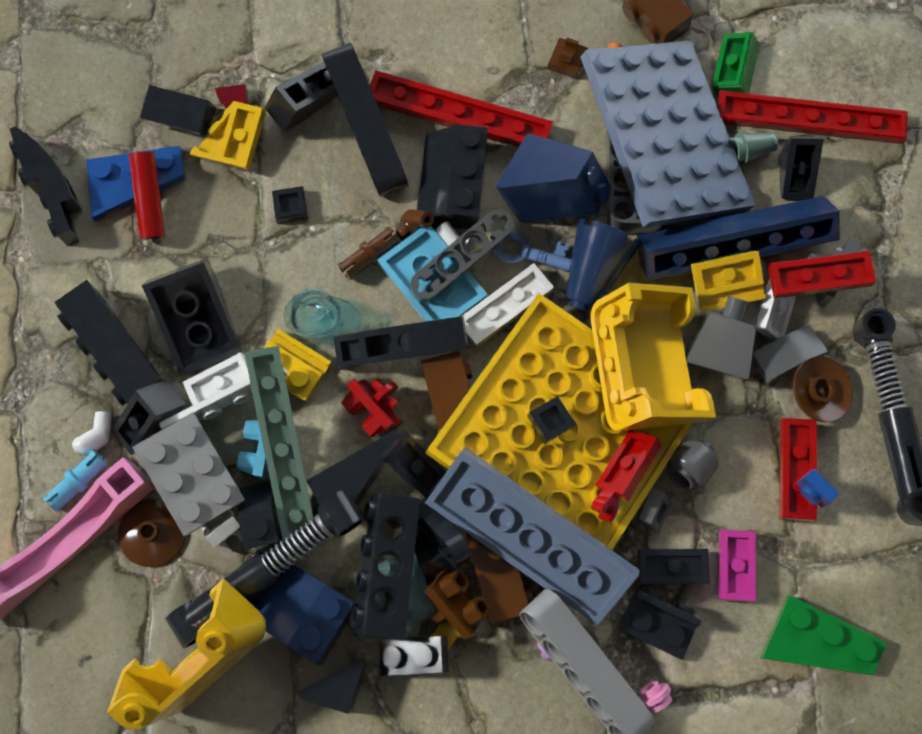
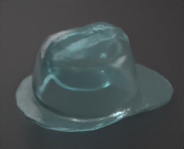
M311 287L302 290L298 294H294L285 307L284 320L291 332L324 344L334 345L333 336L360 331L361 318L354 305L330 295L321 288Z

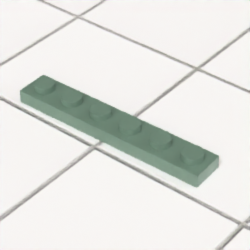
M276 345L246 351L244 355L282 539L285 542V537L290 539V534L295 535V530L300 531V526L305 528V523L310 524V519L314 518L279 346Z

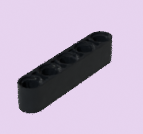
M350 42L322 53L324 63L379 197L409 186L406 174L352 43Z

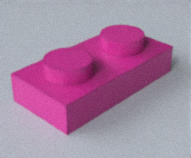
M719 531L718 600L756 601V532Z

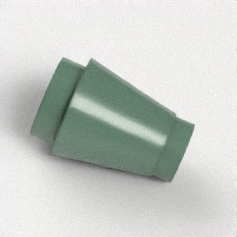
M737 133L735 137L729 139V144L733 146L737 161L740 164H746L776 151L778 139L774 133Z

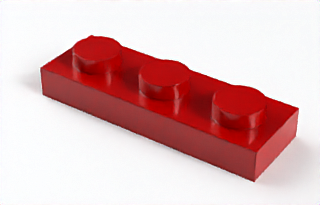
M870 251L770 263L768 266L774 299L872 287L876 283Z
M782 418L780 420L779 520L817 521V505L809 503L801 495V488L796 484L807 472L812 469L817 471L816 420Z

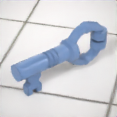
M511 232L507 238L520 243L521 246L519 247L518 254L510 255L502 252L506 240L492 250L496 257L504 263H517L529 259L568 272L572 259L565 257L570 244L566 243L565 246H562V242L558 241L554 254L531 247L526 238L518 232Z

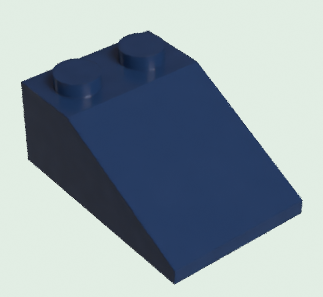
M290 565V568L285 569L284 573L280 572L279 581L249 601L264 616L266 621L265 631L316 665L323 664L349 622L354 606H358L352 600L295 565Z

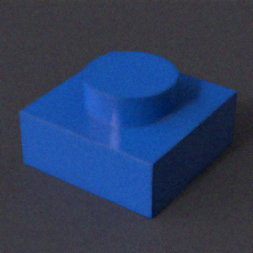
M815 469L807 472L796 483L801 488V495L812 505L818 504L821 508L830 504L840 494Z

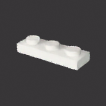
M533 263L462 315L465 320L467 337L476 348L525 313L538 293L544 297L552 293L554 290L553 285Z

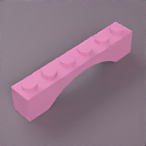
M122 457L96 479L79 503L52 529L19 554L0 565V620L155 489L133 462Z

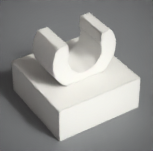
M232 510L202 527L206 540L213 548L220 545L221 549L226 553L231 551L230 546L226 543L227 537L236 535L242 541L239 521Z

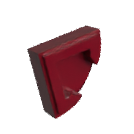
M246 84L215 88L220 103L226 109L233 101L249 104Z

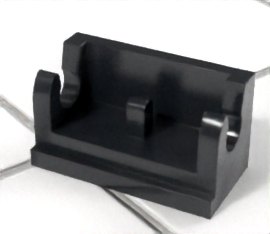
M149 85L140 118L145 121L207 136L217 108L209 100Z

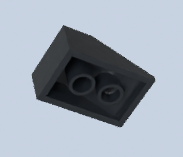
M208 257L149 279L141 285L180 376L225 360L240 352L242 353L221 287Z

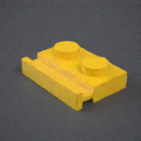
M754 250L691 264L696 296L699 302L698 308L701 312L725 307L728 296L740 298L748 302L766 298V293H764L763 289L764 280L759 251Z
M277 328L271 340H268L264 348L279 346L282 366L289 373V375L285 376L287 390L293 396L307 403L323 380L325 373L333 364L330 360Z

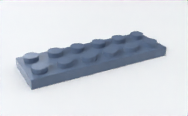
M465 446L425 502V504L542 587L556 593L563 602L597 626L639 575L640 570Z

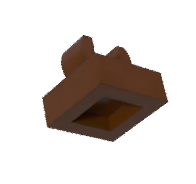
M559 37L549 60L548 69L577 79L583 64L581 56L585 50H588V47L580 45L579 41L571 38L563 39Z

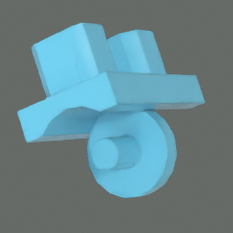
M258 420L245 421L243 438L248 441L258 442L256 453L240 451L237 469L253 475L259 481H268L269 471Z

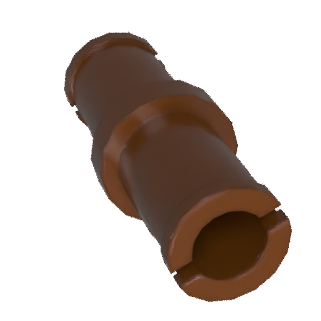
M386 227L384 231L368 243L366 241L362 242L359 245L360 249L344 261L338 263L341 272L346 271L345 277L348 280H352L353 277L370 264L376 265L378 263L377 260L382 255L401 243L397 234L392 236L394 230L391 227Z

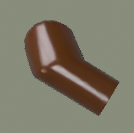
M407 210L402 215L399 223L400 226L395 232L400 240L404 241L419 230L420 227H430L433 224L434 216L431 212Z

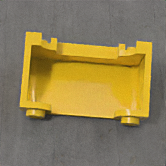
M628 282L594 303L591 310V326L606 419L613 430H635L699 423L716 418L711 394L703 388L692 389L681 328L692 321L696 312L692 288Z
M222 579L210 591L209 596L214 602L210 618L198 630L196 637L197 648L174 669L161 658L154 665L150 666L139 665L140 662L134 658L122 669L107 714L121 726L136 730L183 711L261 642L266 630L264 616L225 579Z

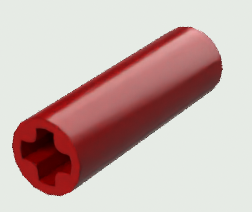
M151 151L131 153L128 156L139 238L141 240L166 237L155 153Z

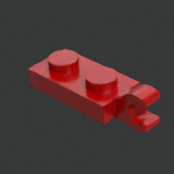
M633 430L628 431L596 483V487L601 493L594 499L591 509L600 512L599 519L611 523L617 515L619 500L627 502L630 500L662 447L658 438Z

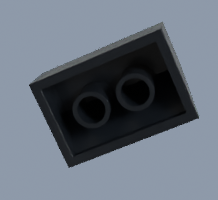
M455 124L426 135L417 210L432 213L434 221L431 226L439 227L444 222L449 221L453 228L469 230L479 221L488 147V127Z

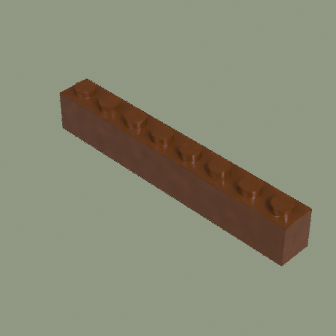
M460 351L421 360L439 432L470 390L467 379L473 378L468 359H461ZM465 532L481 595L491 608L487 614L489 625L519 618V613L534 600L530 585L523 587L520 576L522 572Z

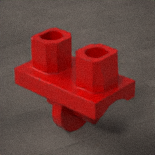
M377 378L370 385L365 379L360 381L352 379L346 385L350 391L344 397L341 404L352 415H357L364 407L368 409L372 415L362 424V427L370 437H378L388 429L397 428L403 422L392 410L400 403L393 395L398 389L394 381L384 385Z

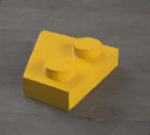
M233 101L224 111L223 117L216 121L208 130L210 134L199 147L194 146L191 149L190 155L194 158L250 171L266 111L261 107Z

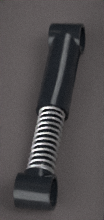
M874 308L869 310L855 323L853 336L855 341L866 349L867 357L870 359L868 363L871 364L870 369L873 370L871 373L874 375L873 380L877 381L874 386L878 387L876 389V392L879 393L877 397L881 398L879 403L882 404L880 408L883 410L878 414L899 497L897 513L905 523L920 525L922 524V514L915 510L914 500L918 499L922 502V443L913 408L907 407L908 405L904 404L906 398H902L905 393L901 392L903 387L899 386L902 382L898 381L900 376L896 375L899 370L895 369L897 364L893 363L896 359L892 358L895 353L891 352L893 349L891 343L893 342L892 334L896 328V321L887 310ZM868 323L875 324L879 328L880 334L873 333L869 329Z
M343 489L319 505L317 508L319 510L318 515L314 519H310V524L305 523V528L300 526V531L295 530V535L290 534V539L285 537V542L280 541V546L276 544L275 549L270 548V553L267 551L265 554L263 552L257 553L223 579L234 587L246 600L251 601L279 581L280 572L284 573L285 569H289L290 565L295 564V561L299 562L300 558H304L305 554H310V551H314L315 547H319L320 543L324 544L325 540H329L330 537L336 536L339 538L358 527L365 517L348 491ZM218 583L196 599L181 605L165 618L183 649L196 643L198 630L210 618L214 602L209 595L211 589Z

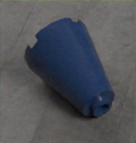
M581 218L577 225L566 298L571 300L569 306L588 313L589 308L592 309L597 300L606 296L638 250L640 241L635 238L632 244L626 240L628 233L594 220L591 226H587L586 219Z

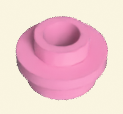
M653 681L640 690L641 695L639 698L651 714L663 710L671 703V689L667 683L659 684L658 681Z

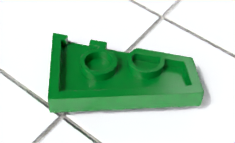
M788 595L759 659L874 675L887 643Z

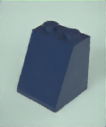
M529 133L525 136L496 184V188L518 221L521 222L597 215L601 206L608 200L612 189L593 151Z

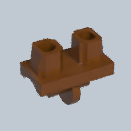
M444 569L436 575L435 580L424 591L430 598L429 601L436 608L430 618L434 623L445 619L465 640L473 635L491 608L483 597L478 596L471 600L467 596L465 591L469 587V583L461 570L449 574Z

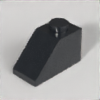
M167 379L136 390L113 427L112 432L130 455L135 454L133 446L161 431L159 423L181 412L186 403Z
M271 481L239 488L246 500L238 505V521L244 550L255 554L270 550V548L275 549L276 544L280 546V541H283Z

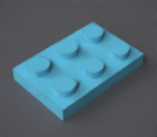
M432 226L428 228L421 227L377 260L378 265L424 322L462 316L488 297V294L469 271L429 302H421L413 297L410 290L412 277L448 247ZM451 257L443 259L440 263L441 269L448 274H453L459 269V263ZM434 268L430 270L434 275L429 281L418 280V291L420 293L424 290L428 293L432 292L431 284L439 278ZM439 278L441 284L445 282L444 280Z

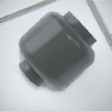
M687 439L677 447L667 465L672 481L679 487L690 490L704 487L717 470L719 463L711 444L704 440Z

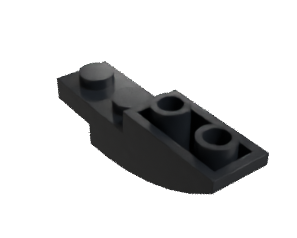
M16 126L9 128L13 141L9 142V146L14 157L17 160L19 159L22 167L18 169L20 180L25 187L30 186L39 195L45 210H49L51 219H48L47 223L53 237H59L67 246L79 242L70 214L81 211L82 208L69 180L54 160L34 139Z
M464 316L333 336L338 369L469 349Z

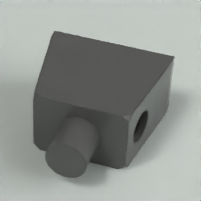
M728 296L723 314L711 310L707 311L686 351V361L748 380L756 333V325L742 319L748 301Z

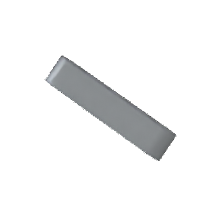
M544 589L519 613L525 627L610 734H646L653 727L655 719L651 712L556 593L549 589Z

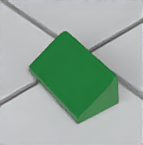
M753 32L723 35L711 87L713 91L750 92L760 47L759 41Z

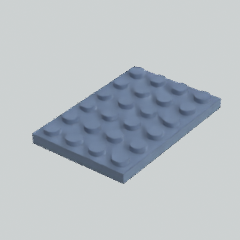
M691 41L585 50L581 60L643 228L745 212L755 206L733 146L729 144L730 138L722 118L719 117V110Z

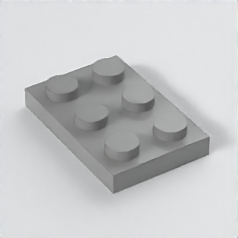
M193 412L132 447L185 537L246 501Z

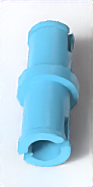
M92 450L73 470L68 469L64 473L65 478L46 494L43 499L47 503L50 501L48 505L55 511L60 512L79 491L84 492L88 488L87 484L104 467L109 465L105 459L102 460L103 456L96 450Z

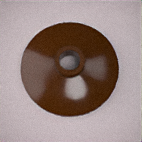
M815 356L805 360L797 368L793 378V392L800 409L808 417L819 422H831L841 418L849 409L852 400L851 382L842 366L831 358Z
M146 500L136 504L124 515L118 530V541L123 554L131 562L143 567H158L168 563L180 552L185 541V536L181 533L164 501ZM147 526H152L154 529L153 535L145 538L143 534L144 529Z

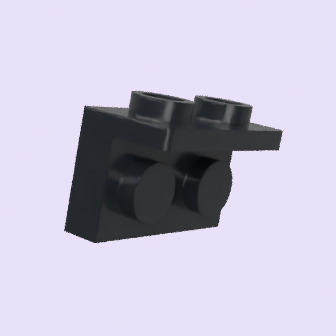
M646 587L643 592L639 590L634 591L617 630L679 660H683L693 634L702 622L701 619L694 616L696 611L681 603H676L675 607L662 601L664 597L662 594Z

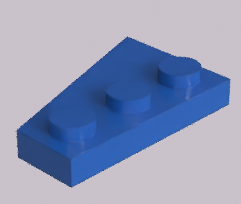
M180 146L147 150L155 153L160 191L186 179L183 150ZM131 153L87 159L91 217L95 222L105 218V214L119 207L122 210L132 205L134 193L128 156Z

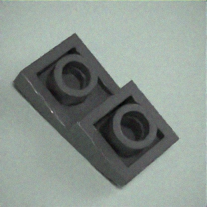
M808 325L753 352L752 362L766 383H770L792 374L805 360L815 356H824L828 350L812 327Z

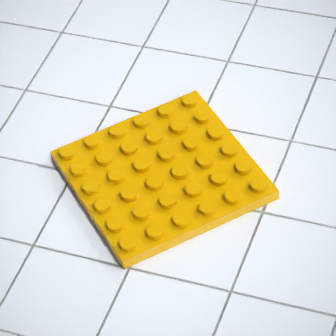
M538 293L425 453L449 469L465 446L596 540L613 550L692 423L633 430L658 438L662 447L628 502L619 500L615 519L611 523L599 519L600 512L591 509L594 499L601 493L596 487V483L629 430H613L607 422L592 329ZM558 396L576 426L549 443L544 444L527 414Z

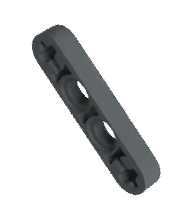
M504 209L492 210L433 258L412 277L410 290L413 297L421 302H429L464 275L509 237L514 226L512 215ZM495 218L498 222L502 219L505 220V231L496 229L490 236V239L493 240L491 243L485 233L492 228L494 223L492 219ZM471 237L479 238L483 242V250L479 253L469 252L465 247L467 239ZM451 257L457 260L459 263L457 272L453 274L445 273L440 266L443 259ZM434 268L438 277L445 282L441 284L439 278H437L431 284L432 292L428 293L424 290L420 293L418 291V280L429 281L434 275L430 270Z

